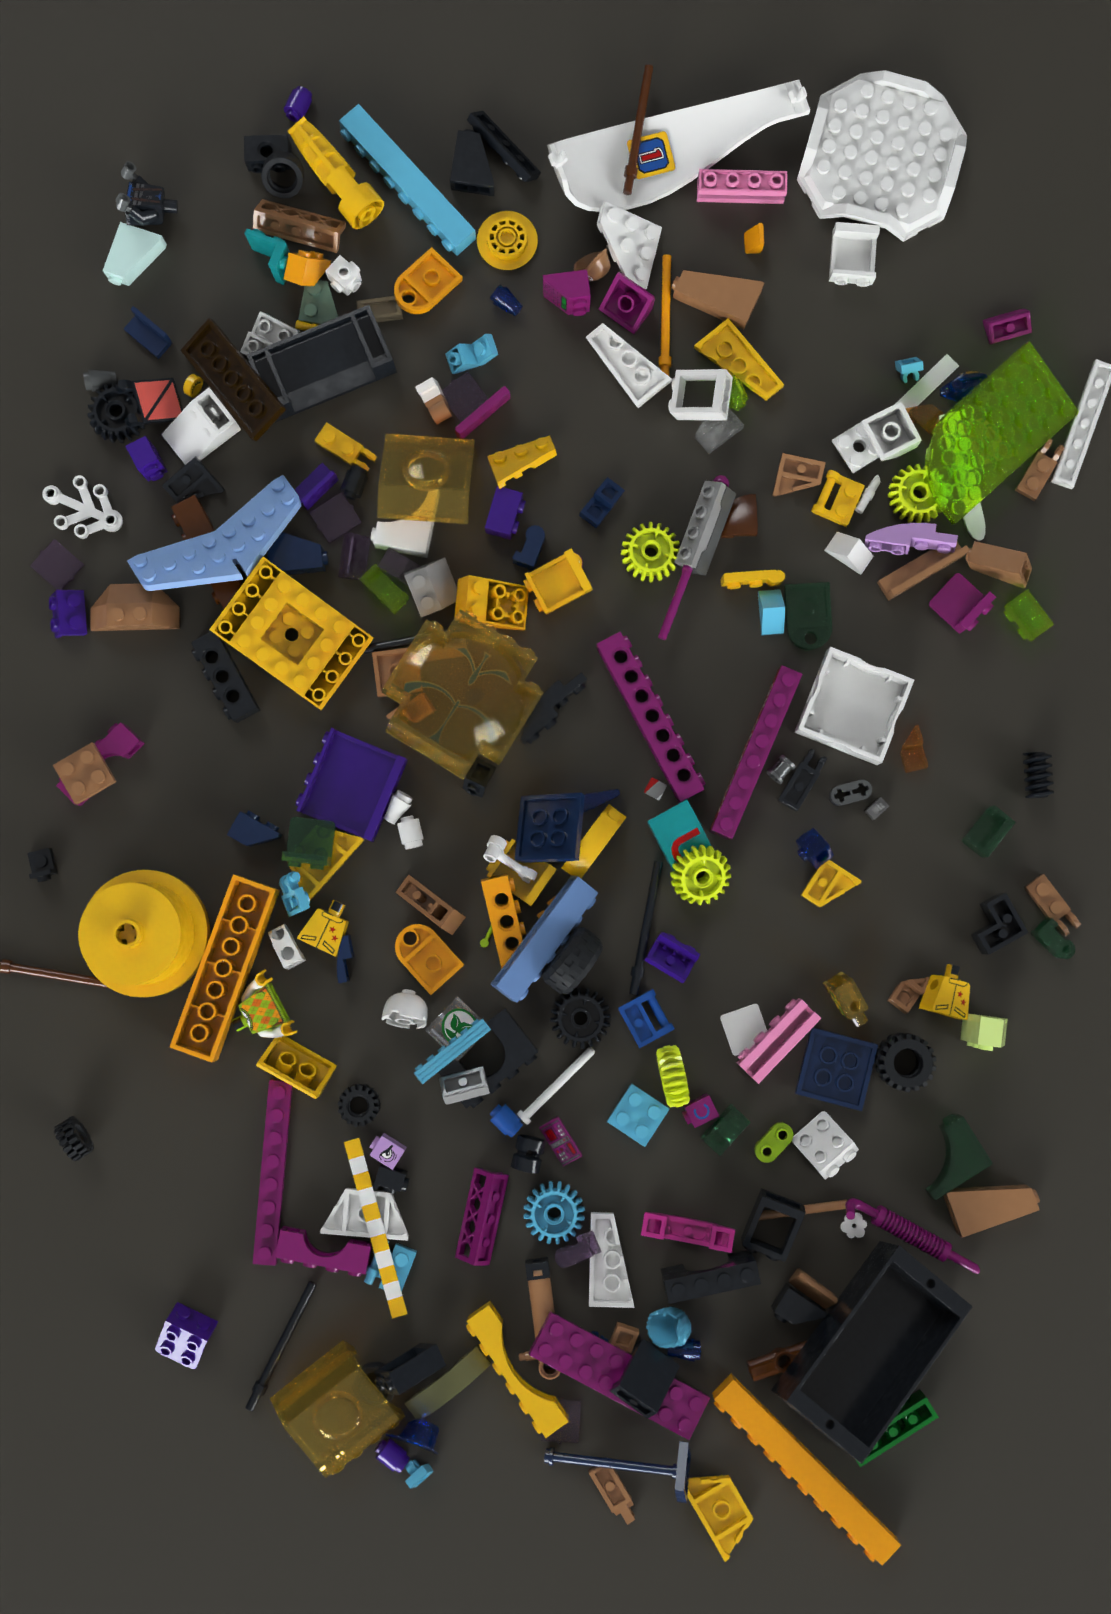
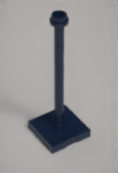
M679 1441L677 1464L674 1463L673 1466L555 1452V1447L546 1448L544 1463H548L549 1466H553L554 1462L672 1476L673 1479H676L675 1494L677 1502L687 1503L691 1462L689 1442Z

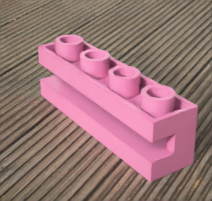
M699 169L697 202L784 203L787 194V171Z
M792 999L784 1008L786 1012L781 1017L779 1015L774 1017L769 1023L771 1027L765 1033L762 1031L754 1038L755 1044L750 1049L745 1048L738 1055L739 1060L737 1064L758 1084L821 1019L802 999Z

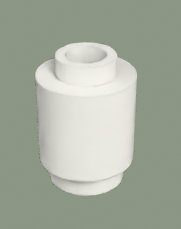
M413 815L400 818L401 822L397 826L401 843L405 845V849L423 846L422 840L424 838L419 819H414Z

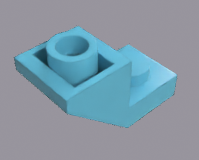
M484 334L472 344L459 343L445 353L452 374H457L486 364L498 355V351L492 334Z

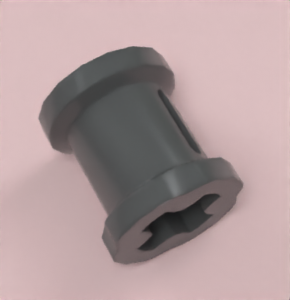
M780 755L778 762L771 769H767L766 773L775 782L782 784L783 778L791 770H794L796 766L787 757Z

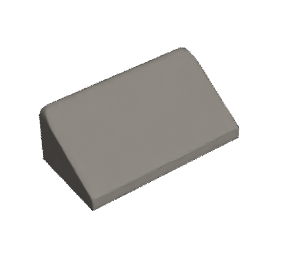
M483 1066L439 1078L442 1097L446 1105L490 1093Z

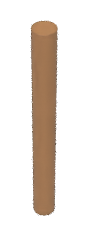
M847 1199L804 1205L806 1214L846 1209ZM772 1209L764 1210L759 1221L790 1216Z

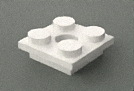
M861 422L832 439V443L852 473L857 472L879 458ZM861 443L864 446V451H855L853 444Z

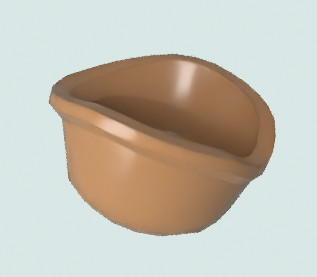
M607 248L601 252L590 253L579 259L574 264V271L587 269L590 282L603 278L611 267Z

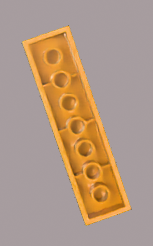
M233 874L172 1038L170 1048L212 1063L218 1061L278 898L279 889Z

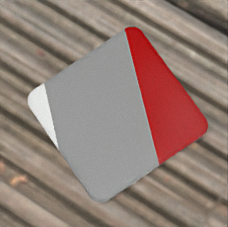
M652 777L644 793L660 800L667 785Z

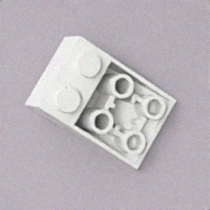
M207 388L184 408L161 435L186 465L195 456L201 461L241 429L213 391Z

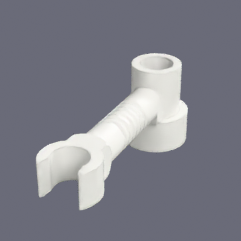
M491 835L483 855L484 859L491 863L499 860L518 873V876L526 883H530L531 880L534 881L538 873L531 868L522 866L504 854V849L507 845L505 839L497 835Z

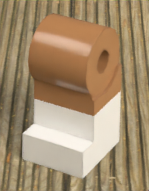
M431 377L415 387L437 425L453 416L437 380Z

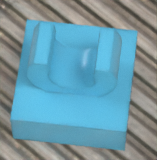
M913 357L895 361V368L901 373L900 377L904 383H907V376L910 373H913L915 381L919 380L918 371L924 370L922 360Z
M416 1459L410 1460L406 1464L405 1469L411 1476L405 1482L410 1489L417 1487L434 1470L429 1463L420 1466Z

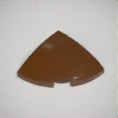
M748 494L734 499L720 538L757 536L756 494Z

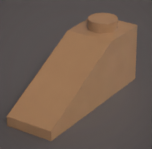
M410 875L406 877L395 892L451 935L454 934L466 918Z

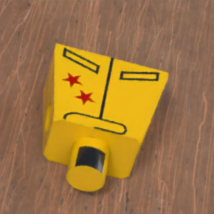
M333 900L328 911L318 908L297 939L338 957L340 943L346 934L349 921L340 917L346 905Z
M947 964L944 976H930L919 1009L955 1019H968L970 984L958 980L959 966Z

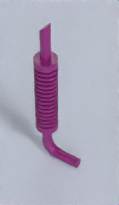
M851 1198L846 1201L847 1219H854L855 1209L860 1210L872 1217L871 1223L928 1253V1255L944 1262L948 1258L975 1274L980 1273V1268L976 1263L951 1250V1243L915 1225V1223H911V1221L895 1214V1212L887 1210L884 1206L879 1205L875 1209L859 1199Z

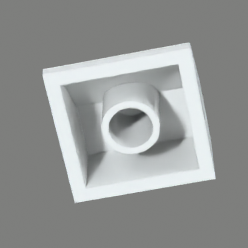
M902 401L861 421L881 461L897 458L917 448L922 441Z

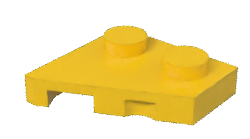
M825 857L802 891L801 896L814 905L822 907L851 888L859 885L862 880Z

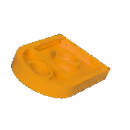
M431 247L397 278L394 286L395 300L401 309L410 314L426 313L460 284L463 276ZM405 295H411L415 300L411 303H406L402 298Z
M413 924L407 926L397 936L395 952L398 959L430 995L465 965L439 935L426 925ZM410 931L414 932L417 936L416 942L412 945H408L404 941L405 934Z

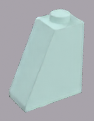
M120 222L103 272L109 282L121 286V284L130 286L166 249L167 244L162 235Z

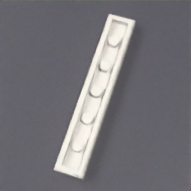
M1098 359L1093 362L1064 443L1065 448L1059 457L1054 471L1052 483L1071 490L1075 486L1111 384V364Z

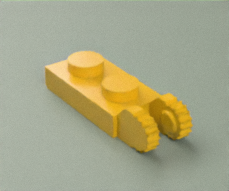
M327 422L314 440L315 443L349 465L359 466L367 471L370 468L364 462L357 459L359 455L362 454L372 461H375L377 458L375 454L364 448L363 445Z
M779 569L724 573L721 577V587L727 586V589L741 588V585L749 584V587L756 588L763 586V583H766L769 587H774L782 584L786 575Z

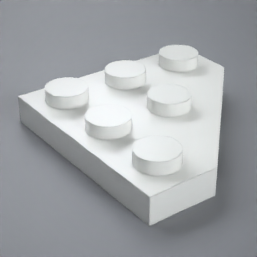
M605 201L601 204L596 225L600 233L603 232L608 243L606 246L613 261L617 262L622 274L646 290L662 227Z

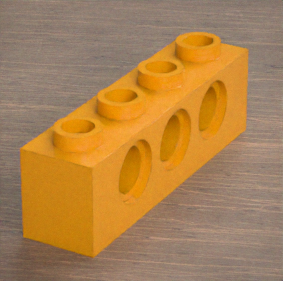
M508 873L481 879L501 969L523 941L522 936L526 935L524 922H519L517 916L518 913H521L519 901L513 899L512 892L516 891L514 879L509 878ZM497 894H506L508 901L505 904H498L495 900ZM504 915H509L513 918V923L510 926L501 924L500 919ZM510 937H515L519 942L514 948H509L505 943Z

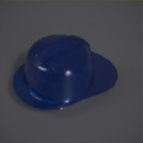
M415 1419L409 1422L399 1436L386 1434L387 1437L420 1446L436 1455L439 1454L434 1450L439 1428L426 1420Z

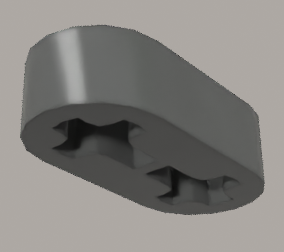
M866 780L842 784L832 788L829 793V800L836 806L861 801L871 795L872 786ZM858 784L867 789L864 792V796L861 793L853 794L852 790L859 788ZM837 790L840 793L848 792L849 796L842 798L843 802L834 798Z

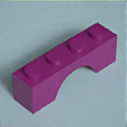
M122 722L114 724L108 730V735L103 740L99 739L95 742L103 759L111 756H122L130 759L145 744ZM59 778L60 782L56 786L70 799V801L74 805H77L73 802L63 782ZM88 799L78 804V806H82Z
M283 1226L280 1230L275 1258H280L281 1262L293 1264L296 1261L303 1263V1266L308 1268L322 1266L326 1267L325 1270L329 1272L343 1270L348 1271V1274L351 1276L360 1277L361 1274H366L372 1243L351 1238L346 1246L339 1251L327 1253L316 1249L310 1243L306 1230Z

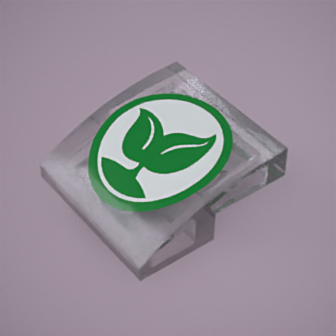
M457 997L425 1031L441 1046L447 1047L452 1038L461 1036L460 1032L466 1027L470 1029L472 1027L471 1023L476 1019L480 1021L481 1018ZM474 1044L456 1057L455 1060L458 1062Z

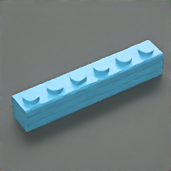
M476 1019L471 1023L472 1027L470 1029L466 1027L460 1032L461 1036L458 1038L455 1036L449 1041L450 1044L447 1047L442 1046L438 1049L439 1053L434 1056L432 1054L426 1059L427 1063L424 1065L421 1063L414 1068L416 1070L414 1074L418 1080L424 1084L488 1033L491 1029L483 1019L480 1021Z

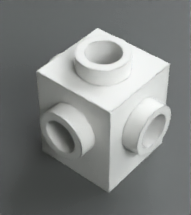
M341 255L325 270L327 278L331 282L330 285L338 293L343 292L346 296H349L351 292H356L361 285L360 268L354 262L346 261Z

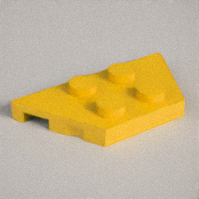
M316 825L286 859L292 871L300 874L301 877L298 885L303 887V890L308 893L310 901L363 843L364 839L362 837Z
M729 1475L689 1478L687 1497L723 1560L726 1562L730 1558V1553L736 1543L738 1544L743 1537L744 1530L748 1529L753 1521V1515Z

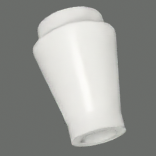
M397 790L396 793L392 794L383 818L395 825L397 820L411 807L413 798L403 791Z

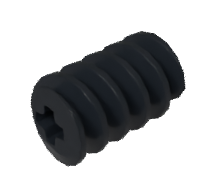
M1045 752L1023 753L1024 756L1029 757L1023 761V764L1030 766L1024 769V773L1030 775L1024 778V782L1031 784L1025 787V791L1032 793L1025 796V798H1045L1053 794L1054 790L1047 789L1048 786L1054 784L1053 781L1047 780V777L1052 776L1053 773L1046 771L1047 768L1052 767L1051 763L1046 762L1052 755Z

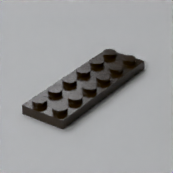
M208 318L181 349V352L252 440L257 442L286 410L214 320Z

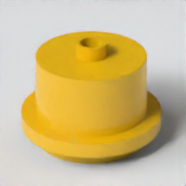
M154 870L130 871L106 882L96 891L87 904L78 929L81 953L95 977L115 992L131 997L159 996L184 985L198 971L210 938V924L207 911L197 893L181 879L171 874Z

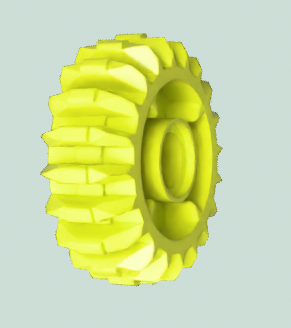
M916 464L914 469L911 465H908L906 471L901 469L898 472L899 476L895 475L892 478L894 483H891L888 487L891 490L888 493V497L893 500L890 501L889 506L896 505L893 512L896 514L900 511L902 513L900 515L901 520L907 516L908 523H911L914 518L916 523H921L922 519L925 523H928L931 518L935 519L938 517V512L941 513L944 510L942 505H946L948 502L944 497L949 494V491L943 489L947 486V482H940L943 475H934L937 471L936 469L930 472L928 471V465H925L923 469H921L920 464ZM913 490H919L923 498H917Z
M649 522L648 528H645V525L642 523L640 524V531L634 527L632 528L633 535L627 533L626 539L628 541H623L622 546L626 549L621 550V555L628 557H625L622 563H630L626 570L629 572L634 569L635 571L632 575L634 578L641 574L640 580L644 581L645 577L649 576V582L652 583L654 576L657 577L658 581H662L661 573L669 577V570H676V566L673 563L677 558L676 555L679 549L676 547L679 546L680 542L672 541L676 536L675 533L667 535L669 532L668 527L662 531L660 530V523L657 524L656 528H653L652 522ZM653 548L656 550L657 555L649 557L646 555L645 550Z
M700 844L698 850L695 846H691L690 853L687 850H683L685 855L683 858L677 856L676 859L679 863L672 864L675 871L670 872V876L674 878L671 881V884L675 887L674 891L680 894L682 900L688 899L687 901L690 904L696 901L698 905H702L703 900H705L707 904H710V898L713 897L715 900H718L717 894L719 892L725 894L723 886H729V882L726 879L731 878V874L727 872L731 867L726 863L727 858L721 856L722 853L719 850L714 851L712 846H708L706 849L704 845ZM705 871L702 878H696L699 872Z
M667 1045L657 1049L658 1068L667 1105L670 1108H677L689 1104L688 1083L679 1048L676 1045Z

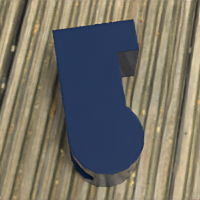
M534 525L527 529L525 545L522 552L515 551L513 564L531 571L534 570L545 542V533L540 526Z

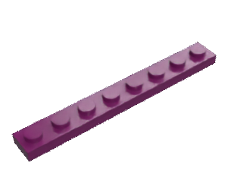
M270 1079L268 1086L253 1264L276 1266L277 1264L275 1254L280 1234L293 1087L282 1080Z

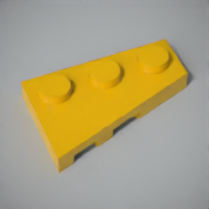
M549 435L504 451H498L487 456L498 487L501 489L506 486L505 482L513 477L518 479L523 476L522 472L524 470L540 466L555 457L557 453Z

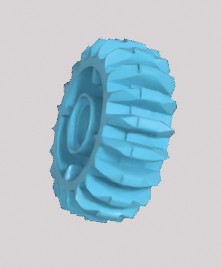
M549 1181L548 1189L541 1183V1192L535 1188L532 1190L536 1196L535 1198L527 1196L528 1202L532 1203V1205H524V1209L530 1211L524 1214V1219H531L526 1223V1227L534 1226L531 1230L532 1235H535L538 1231L540 1232L538 1236L539 1241L543 1240L544 1236H547V1244L551 1243V1238H555L556 1244H560L559 1237L563 1236L564 1241L567 1242L569 1241L567 1233H570L573 1237L576 1236L573 1227L576 1229L582 1228V1225L577 1221H584L585 1217L578 1213L585 1211V1207L577 1206L583 1200L581 1197L574 1199L578 1193L577 1190L568 1193L570 1190L569 1184L563 1190L561 1189V1181H558L557 1188H553V1182ZM552 1207H557L561 1211L560 1215L556 1218L548 1215V1210Z

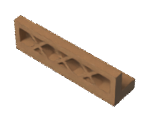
M264 199L256 206L253 215V229H258L267 235L337 253L339 250L340 235L346 227L345 221Z
M958 542L954 553L944 554L939 553L937 550H929L880 579L877 583L889 601L964 557L970 550L967 545L961 548Z

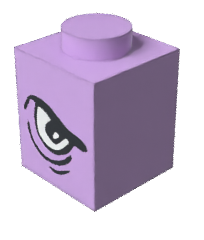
M383 1133L381 1138L376 1136L369 1148L373 1149L370 1156L393 1170L407 1147Z

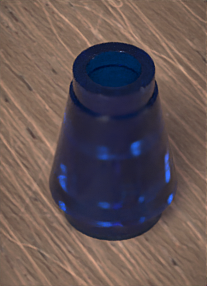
M500 284L490 297L494 305L512 314L514 317L523 308L507 286L504 288Z
M695 1338L687 1339L685 1345L682 1344V1346L668 1348V1355L692 1362L700 1360L701 1341L695 1340Z

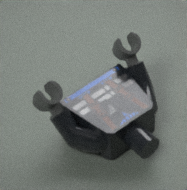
M126 161L121 170V176L124 179H131L133 181H129L127 195L120 192L115 199L117 209L122 212L125 211L126 224L143 226L161 225L164 222L165 213L177 214L178 201L165 199V189L163 187L148 184L140 175L134 174L136 166L132 162Z

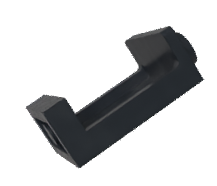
M642 1339L634 1345V1352L620 1380L613 1384L610 1392L648 1419L658 1413L680 1366L674 1362L672 1357L657 1350L653 1343Z

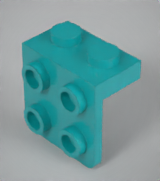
M246 229L244 234L252 250L271 257L268 266L277 283L284 285L286 282L284 274L288 253L290 252L286 242L276 236L273 238L266 236L264 232L258 229Z

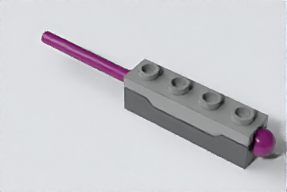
M723 475L716 476L713 481L704 482L676 556L677 558L674 563L682 568V574L658 638L666 640L691 573L706 576L730 513L736 493L729 488V480Z

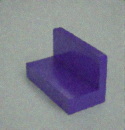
M321 463L294 490L299 496L301 505L308 511L339 479L333 470L330 471Z

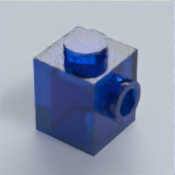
M814 828L802 834L796 840L799 848L797 850L798 855L804 862L808 860L815 869L834 857L830 845Z

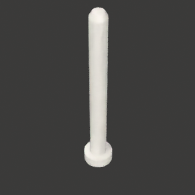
M592 1047L587 1048L524 1112L520 1110L517 1115L528 1125L531 1122L530 1117L595 1054V1050Z

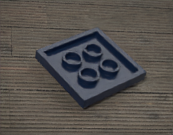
M582 793L521 796L514 860L518 863L579 861L585 795Z
M812 1028L809 1032L795 1094L862 1111L878 1044Z

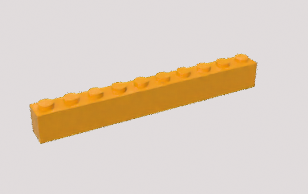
M732 1373L712 1392L715 1400L713 1402L714 1405L722 1413L726 1411L731 1416V1422L739 1430L741 1428L748 1432L746 1435L755 1446L760 1444L765 1449L763 1451L765 1456L771 1462L776 1460L781 1465L780 1470L788 1479L793 1477L798 1482L796 1486L806 1496L809 1493L815 1499L813 1503L822 1512L826 1510L831 1515L830 1520L839 1529L843 1527L848 1532L846 1534L847 1537L856 1546L858 1544L862 1545L865 1548L863 1552L872 1562L877 1560L883 1566L901 1546L898 1538Z

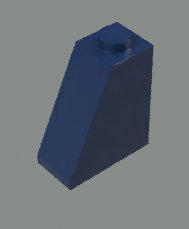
M284 532L279 535L268 550V560L288 575L326 572L325 565H329L328 552L324 551L320 544Z

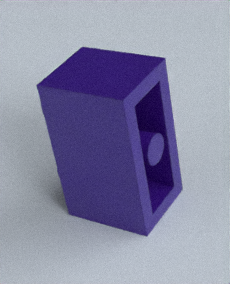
M146 436L126 445L137 470L148 482L159 480L164 476V473L168 472L157 449Z
M498 486L496 487L485 525V533L511 540L513 534H517L520 524L517 521L519 513L523 514L526 501L523 500L522 492L504 487L501 489Z

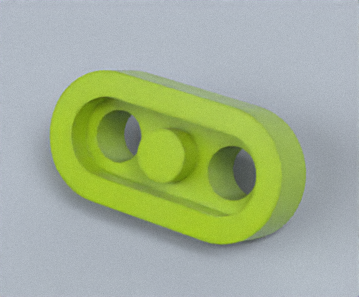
M784 1122L775 1123L756 1143L754 1148L756 1157L764 1163L774 1161L791 1143L793 1139L792 1128ZM780 1131L786 1132L785 1138L780 1139L778 1137ZM764 1148H770L771 1152L769 1155L763 1154Z

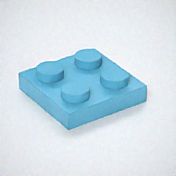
M631 1083L607 1122L645 1147L670 1109Z

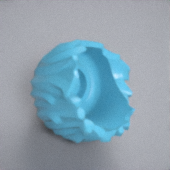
M675 1307L662 1308L649 1314L646 1329H648L647 1334L649 1339L653 1340L652 1343L659 1346V1348H675L676 1346H682V1344L685 1345L691 1334V1322L688 1315L681 1309Z

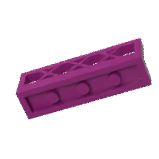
M474 1167L455 1258L474 1266L490 1265L509 1175ZM481 1175L486 1176L485 1185L482 1188L479 1184ZM479 1198L480 1208L476 1211L474 1204L475 1200ZM471 1221L475 1223V1231L471 1233L469 1228ZM467 1243H469L471 1248L469 1256L464 1255Z

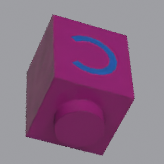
M708 1093L690 1101L689 1104L683 1105L685 1111L682 1114L687 1124L692 1123L694 1128L719 1117Z

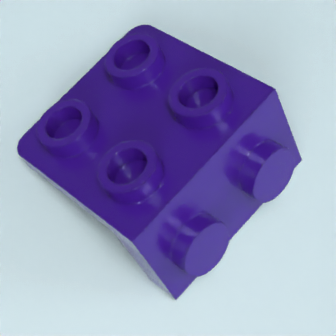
M177 1302L164 1323L155 1350L162 1356L168 1357L185 1367L196 1369L218 1321Z

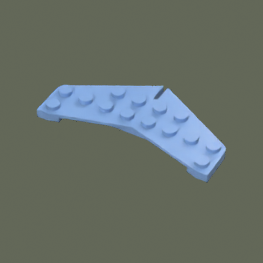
M281 475L270 482L217 530L138 554L127 560L143 588L147 591L244 580L235 565L239 564L248 577L301 507V501L285 476Z

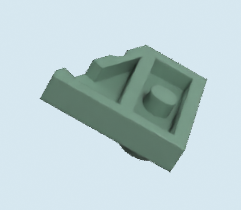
M318 280L315 286H304L298 320L320 325L338 317L328 281Z

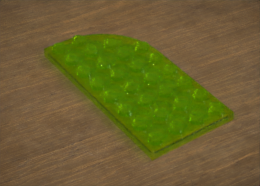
M1030 341L1023 344L940 419L932 432L933 436L929 448L926 449L925 466H927L929 477L927 483L935 502L951 524H956L1079 412Z

